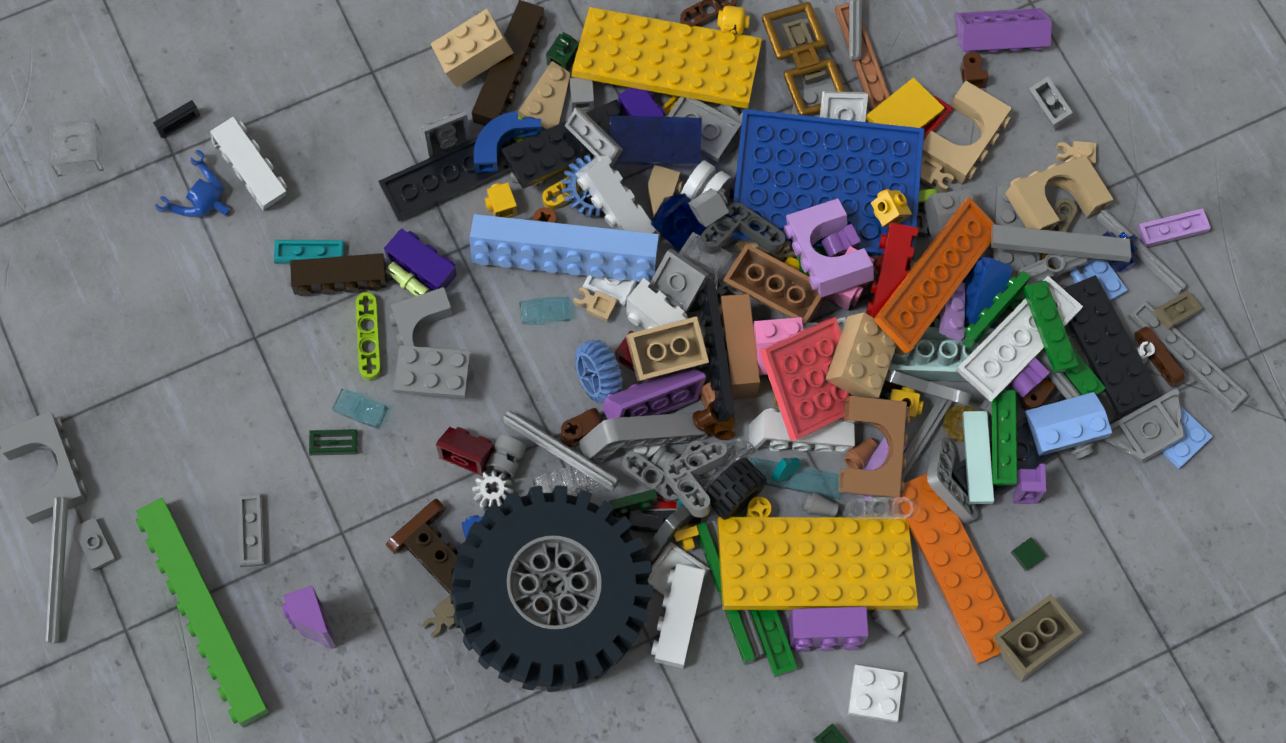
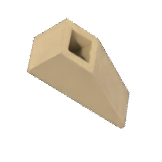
M654 165L648 182L647 196L653 225L656 228L655 234H659L658 241H660L662 234H667L670 224L667 218L669 214L673 215L676 201L673 200L675 194H680L683 181H680V172Z

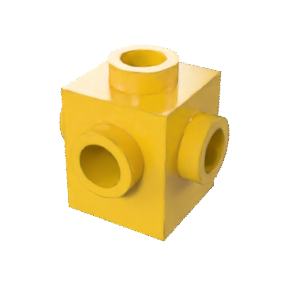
M883 190L877 194L878 198L871 202L874 214L883 227L889 226L891 222L899 224L912 215L907 205V199L900 190Z
M902 387L901 390L892 389L890 400L904 401L909 404V407H906L909 408V420L906 423H909L910 419L915 420L916 414L921 415L923 401L919 400L920 394L915 393V389Z

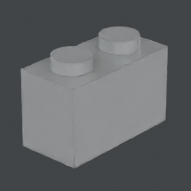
M1049 76L1029 88L1031 96L1054 130L1074 118L1072 110Z

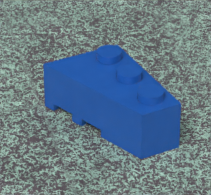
M980 257L962 281L965 283L964 326L968 327L971 323L976 324L980 320L978 316L985 307L990 308L994 304L992 301L1000 291L1003 293L1006 291V285L1009 282L1013 269L1012 266L993 258ZM995 323L989 329H994Z

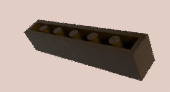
M522 0L518 1L504 34L514 53L490 67L472 110V120L474 123L485 126L494 118L508 113V105H512L515 100V88L522 83L524 77L523 69L530 64L531 50L538 45V33L540 29L544 30L547 17L544 14V7Z

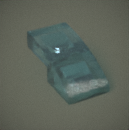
M569 297L537 298L519 303L522 325H544L547 321H569L572 318Z
M341 389L332 410L354 421L379 429L388 407L384 404L365 399L361 394Z

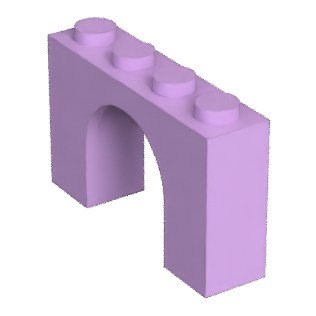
M838 198L786 215L787 225L784 226L785 234L788 239H792L794 253L796 256L800 255L802 269L805 273H809L810 285L813 290L817 289L820 297L874 280L873 264L865 248L838 257L823 256L813 249L814 244L818 240L837 233L847 226V214Z

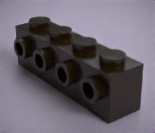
M424 523L403 541L404 546L436 581L451 594L452 575L458 551L450 542L445 544L440 539L442 534L435 526L429 527Z

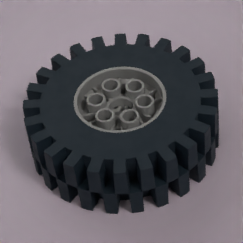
M556 485L552 493H543L542 486L530 487L526 496L520 497L518 492H514L506 496L502 505L498 507L495 503L485 511L483 519L479 522L475 521L469 529L466 540L460 546L452 575L450 599L455 609L453 618L456 628H461L464 634L463 643L468 651L474 649L479 655L478 662L486 670L491 666L499 671V679L507 683L514 679L523 683V689L532 691L537 686L547 687V692H558L563 686L570 685L574 689L583 686L594 677L598 679L606 674L613 665L623 658L637 640L639 632L648 618L649 610H647V606L653 596V586L648 585V578L652 573L650 560L644 561L642 558L645 545L641 537L633 539L629 534L632 527L631 522L625 516L619 521L612 516L614 506L604 500L599 507L590 502L592 493L581 490L577 497L567 495L568 486ZM547 553L554 554V562H550ZM560 558L567 559L570 562V567L562 568L559 566L558 560ZM541 559L545 562L546 567L538 569L534 566L533 561ZM521 565L531 574H523L516 570ZM579 566L582 572L573 573L572 570ZM573 579H580L584 587L576 589L571 581ZM526 580L531 581L535 588L527 591L522 587V582ZM548 585L550 587L558 585L554 594L552 591L544 593ZM574 596L587 599L586 607L577 602ZM530 597L531 603L521 610L517 602ZM563 600L570 601L573 609L570 611L563 610L560 602ZM538 601L545 602L548 610L545 612L538 611L535 603ZM556 611L559 625H550L551 612Z

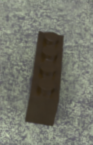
M383 253L290 260L291 287L294 295L310 296L312 293L329 295L335 293V291L354 293L361 289L378 291L381 288L387 287L386 263Z

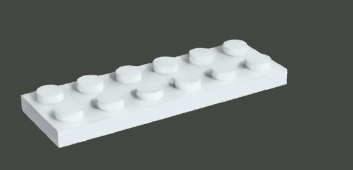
M1047 276L1043 281L1048 283L1065 327L1083 306ZM1026 298L956 369L963 378L990 402L1044 348Z

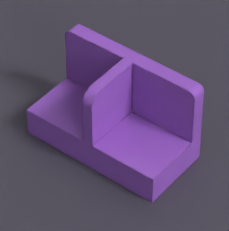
M1039 464L1036 469H1019L1018 485L1013 493V503L1037 504L1046 492L1045 464Z

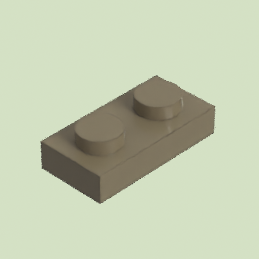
M1187 291L1157 307L1153 313L1169 330L1198 314L1203 308L1191 293Z

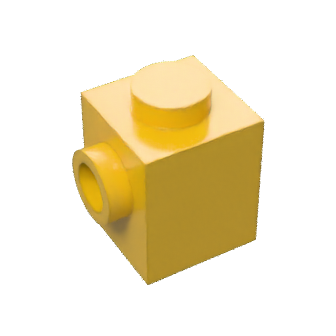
M508 182L504 184L496 183L486 189L487 198H484L485 205L488 211L493 212L494 216L510 218L518 215L517 205Z

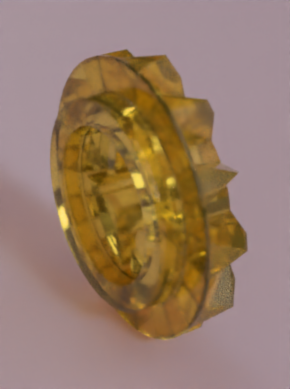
M965 405L950 408L943 418V428L947 432V436L952 437L955 441H964L963 427L955 429L958 424L957 420L963 421V411H975Z

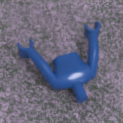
M196 150L195 153L201 157V160L196 161L190 158L192 165L199 167L209 182L199 178L188 192L186 198L194 207H184L169 203L166 197L161 196L160 199L166 203V206L160 207L158 204H155L156 210L159 212H166L168 210L188 217H203L214 208L226 216L230 208L219 201L224 187L205 164L203 152Z

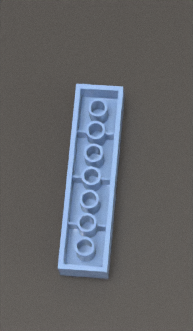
M474 214L470 232L471 262L482 266L494 265L502 268H521L528 271L540 270L548 273H567L573 276L591 275L594 278L607 277L619 281L635 280L641 282L645 278L648 282H651L656 273L659 234Z

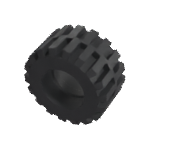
M746 457L737 460L725 469L707 489L706 494L710 498L711 508L723 520L735 517L748 506L752 498L757 497L762 491L767 478Z

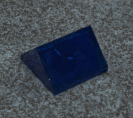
M685 193L665 197L650 222L680 253L699 239L701 234L709 227H705L698 222L688 204L692 200Z

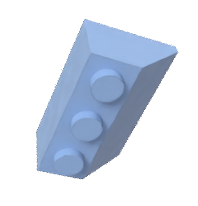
M1094 392L1025 411L1039 456L1105 439L1112 434L1105 409Z

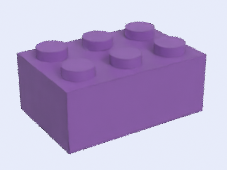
M866 607L792 609L788 618L790 648H796L797 652H807L811 650L810 648H820L821 651H833L835 647H845V650H858L859 646H863L868 638Z

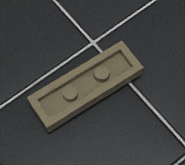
M803 18L782 24V30L790 48L813 42ZM815 50L819 61H821L817 50ZM825 69L801 76L804 83L808 84L826 78L827 74Z

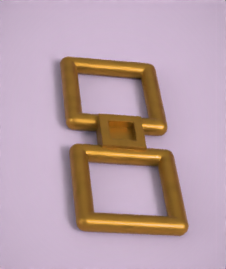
M810 2L762 15L761 19L776 58L784 60L792 57L796 68L786 70L783 76L798 115L811 116L820 113L821 103L805 108L794 77L827 68L836 92H846L834 60L828 58L819 61L815 50L825 48L827 42ZM805 12L816 41L783 50L772 21Z

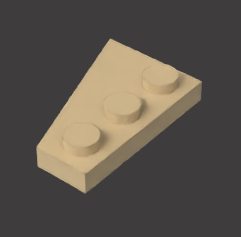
M551 61L519 109L518 116L523 119L526 117L541 118L542 131L558 125L571 73Z

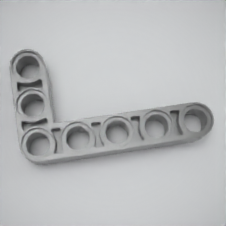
M693 413L619 417L602 421L579 441L582 456L595 464H599L621 447L701 441L707 438L708 434L696 428L692 419Z

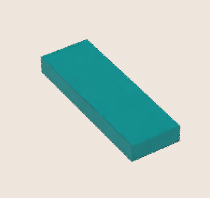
M275 240L274 263L290 264V260L344 256L345 242L344 240Z

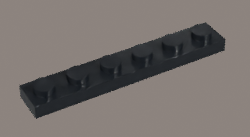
M706 283L698 294V304L702 307L701 324L705 327L706 333L704 345L708 348L709 363L707 365L712 373L711 389L715 393L714 410L718 413L719 421H728L735 412L716 285L715 283Z

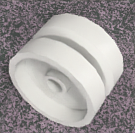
M704 160L695 168L680 194L679 203L691 209L688 203L710 188L718 193L722 192L726 196L733 177L723 171L715 174V166Z

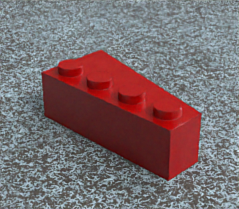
M891 222L885 235L881 234L878 248H882L881 257L877 256L874 267L878 271L877 279L872 280L870 292L874 293L872 302L868 301L866 314L876 317L909 273L907 268L911 263L914 253L912 242L917 236L919 228Z

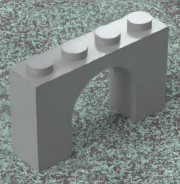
M444 287L390 304L392 313H389L392 327H398L399 333L395 334L398 344L404 346H415L416 335L425 325L453 316ZM469 363L468 380L474 378L471 363Z
M51 411L0 430V447L8 460L35 450H48L57 456L58 467L51 481L42 487L18 496L25 518L31 524L53 516L55 497L68 498V509L87 502L84 495L88 493L86 485L77 476V472H80L79 466L75 458L71 459L69 454L72 451L71 444L67 437H63L61 432L65 430L60 417H55Z

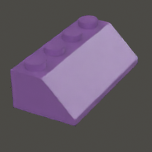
M1042 8L955 13L958 44L966 53H977L978 50L998 52L1000 49L1007 48L1011 51H1019L1025 47L1040 50L1044 46H1051L1052 20Z
M691 367L671 372L662 377L656 376L643 384H633L627 390L612 395L609 394L605 398L602 410L607 419L661 415L698 401L706 376L704 373Z

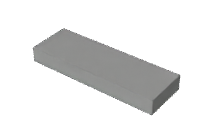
M581 108L574 109L565 127L596 157L608 155L612 161L609 166L612 168L623 149Z
M238 495L239 566H264L263 495Z

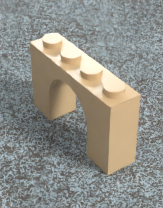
M968 81L964 82L955 95L951 107L976 123L980 130V139L971 145L961 146L953 144L930 131L923 142L922 156L925 155L943 166L940 172L951 174L954 180L960 184H963L967 178L971 180L977 170L975 165L978 161L981 163L984 161L989 152L986 149L990 144L994 146L1000 136L998 131L1001 127L1005 129L1012 118L1009 116L1012 107Z
M1086 155L1079 158L1071 157L1060 165L1055 163L1042 172L1036 170L1026 178L1018 177L1010 183L1011 186L1005 193L1026 228L1050 231L1060 220L1046 198L1045 187L1057 186L1067 190L1075 198L1086 217L1106 209L1114 200Z

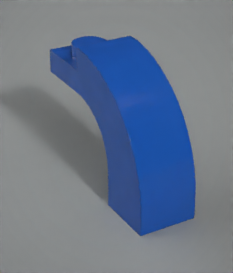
M518 111L500 115L486 124L479 133L474 146L475 173L498 172V153L501 147L511 139L530 137L542 132L541 118L526 117L518 120Z

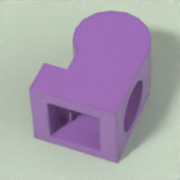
M850 224L844 227L843 230L826 237L821 243L828 257H838L845 255L850 246L858 249L861 241L853 225Z
M1034 358L1009 385L1023 398L1050 372Z

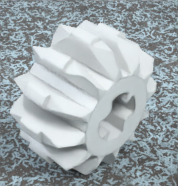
M495 470L492 471V476H488L484 472V480L476 478L475 482L478 486L472 488L473 493L476 494L474 500L475 502L481 501L480 508L482 509L487 505L490 507L494 503L497 506L502 505L506 496L513 493V489L509 488L512 485L511 480H505L506 475L504 473L497 477ZM495 488H497V493L492 492L491 494H489V489L494 490Z

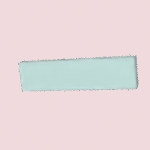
M963 411L969 504H993L994 493L987 411Z

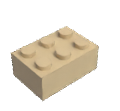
M488 9L483 10L430 43L446 75L456 88L514 53L501 28Z
M864 312L847 316L825 380L853 396L879 398L897 344L873 320V317Z
M697 316L626 335L637 381L709 363Z

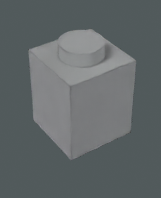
M576 77L570 78L572 112L575 108H581L583 111L593 110L594 94L592 80Z
M712 188L688 203L698 222L705 227L729 213L726 207L728 201L723 193H718Z

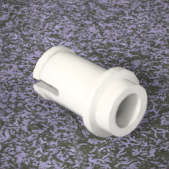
M1148 341L1143 342L1139 347H1135L1143 363L1147 362L1148 357L1155 352L1154 345L1151 342L1148 344Z

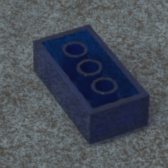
M610 115L609 136L623 149L615 164L697 167L701 163L702 118Z

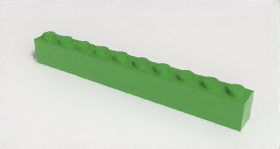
M160 498L136 510L139 517L136 519V523L142 533L146 531L149 537L146 540V544L151 553L156 552L159 560L155 562L161 574L166 573L169 578L166 585L172 595L176 594L179 602L176 603L182 616L187 615L190 623L186 624L191 636H197L200 642L197 645V649L203 659L207 657L210 666L207 667L209 674L213 680L218 679L221 685L217 690L224 702L228 700L232 708L228 710L234 724L239 722L244 728L267 716L270 712L167 503L163 498Z

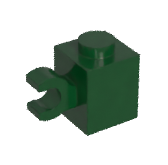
M565 32L559 34L546 53L547 65L553 61L568 71L575 61L579 43Z

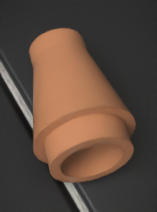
M867 438L850 449L844 457L845 464L851 469H864L873 452L877 449V443L873 439Z

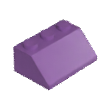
M311 585L283 595L285 603L281 606L285 618L288 619L292 628H297L301 635L326 647L336 648L322 602L313 586Z

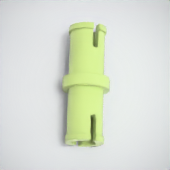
M395 261L385 271L387 275H390L400 283L402 289H407L415 296L430 292L429 288L415 279L416 276L412 272L408 273Z

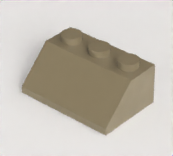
M1050 594L995 634L993 638L1006 665L1022 682L1078 641L1083 632Z

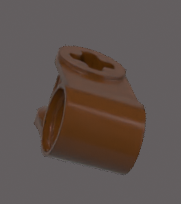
M714 403L709 404L707 409L703 411L698 410L693 413V423L700 431H704L719 440H729L735 437L734 413L728 421H719L718 413L714 410Z
M597 408L589 409L576 417L566 420L562 424L561 441L564 445L568 447L579 445V441L603 421Z

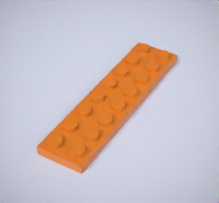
M970 197L963 200L873 319L905 354L914 348L991 243V228L995 224Z
M927 473L904 483L903 493L900 494V498L895 499L976 663H982L1001 654L993 636L1012 622L959 517L930 487Z

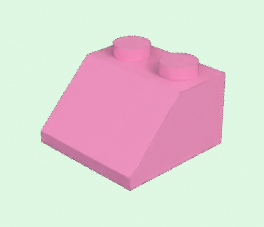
M802 317L754 321L753 329L759 375H768L759 350L802 331Z

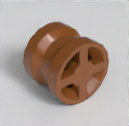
M543 207L534 213L533 221L556 223V215L552 209Z

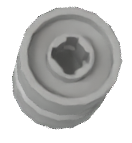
M499 435L493 447L495 453L490 454L485 466L491 472L495 470L497 475L504 473L506 478L512 479L519 467L517 461L522 460L527 447L515 438Z

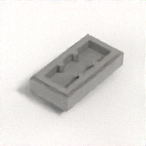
M95 517L73 527L93 571L116 561Z

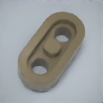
M1062 198L1053 207L1060 220L1054 228L1059 232H1066L1076 215L1077 206L1071 199ZM1060 210H1065L1067 214H1062Z

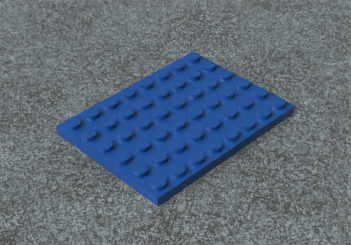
M743 109L733 203L745 205L781 230L785 235V241L790 240L792 246V239H788L784 231V226L787 225L786 215L838 198L847 214V226L853 225L861 241L859 248L856 250L865 248L868 255L881 256L882 248H878L881 234L885 235L889 226H882L874 214L871 202L878 198L877 194L883 190H900L907 199V205L912 215L899 224L916 227L924 128ZM739 213L733 214L732 220H734V218H735ZM757 224L749 225L754 231L761 230V227ZM739 230L729 239L755 242ZM826 237L818 240L814 244L813 248L821 247L824 249L821 242ZM914 239L913 242H912V246L914 247V251H915V239Z

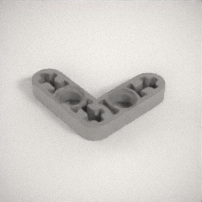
M888 369L885 381L965 405L969 404L972 395Z
M944 437L933 443L927 480L934 492L964 523H969L978 518V509L975 504H969L967 494L951 478L955 449L952 442Z
M700 441L689 443L679 458L693 452L691 448L705 446L704 443ZM629 452L621 458L620 468L629 477L648 490L655 489L657 496L666 502L678 499L676 494L670 496L666 494L668 490L665 487H669V484L666 482L665 472L636 452ZM634 458L636 460L634 464L637 467L641 468L643 465H645L646 468H644L638 476L636 473L640 470L636 467H632L631 469H629L627 467L629 463L626 461V459L630 460ZM694 460L690 463V465L694 466L693 464H695V466L697 467L700 466L702 462L699 460ZM647 471L656 473L657 480L655 483H648L646 481L645 473Z
M722 442L709 443L665 466L666 482L688 511L695 517H705L711 511L710 498L696 481L695 477L727 461V447ZM694 460H699L702 462V464L697 467L690 465V463ZM684 486L694 488L691 492H683L681 490ZM695 498H697V502H698L700 505H696V504H695Z

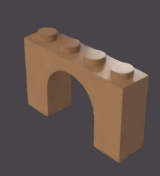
M856 396L845 398L843 422L868 424L878 428L887 440L888 454L884 463L875 470L840 469L838 493L891 499L900 498V494L904 491V480L901 479V474L906 465L903 447L906 446L908 434L905 432V422L909 420V408H906L907 402Z

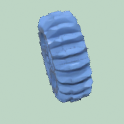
M590 155L584 156V161L581 158H577V165L570 163L569 167L572 172H564L565 176L569 177V179H564L561 182L562 184H567V188H563L562 193H569V196L565 197L564 200L566 202L572 200L570 208L574 209L578 206L577 213L582 214L585 210V216L587 217L591 216L592 211L594 216H600V210L605 214L601 208L597 209L595 205H590L583 201L591 195L588 190L584 191L581 188L579 193L576 190L577 175L575 173L592 161Z
M600 339L589 340L576 348V361L574 364L577 367L578 379L581 381V387L585 389V393L590 396L591 400H594L596 403H602L609 394L621 392L623 378L620 373L622 371L619 369L616 355L612 353V349L605 342H602Z

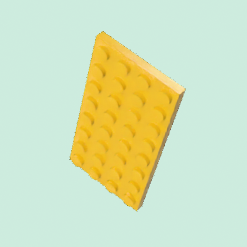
M589 7L571 77L748 109L762 38L734 35L730 32L722 33L720 30L698 26L690 27L689 25Z
M718 517L717 519L723 610H792L866 607V610H916L918 607L909 525L905 518L730 517L723 520L721 517Z

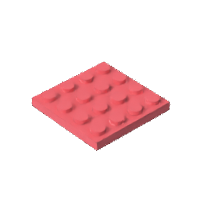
M836 317L828 318L759 350L790 441L798 440L844 417L845 398L853 396L825 380L841 336Z

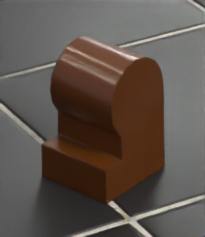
M968 52L963 57L960 66L962 83L964 84L965 81H968L979 89L986 88L989 79L988 71H981L982 58L976 52Z
M1044 378L1034 389L1021 398L1022 408L1027 411L1041 407L1056 385Z

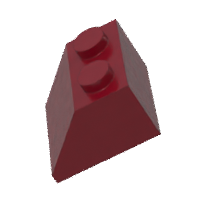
M449 427L436 443L439 459L483 476L488 458L491 453H494V446L491 444V441L483 436L476 438L469 435V431L461 427L456 429Z

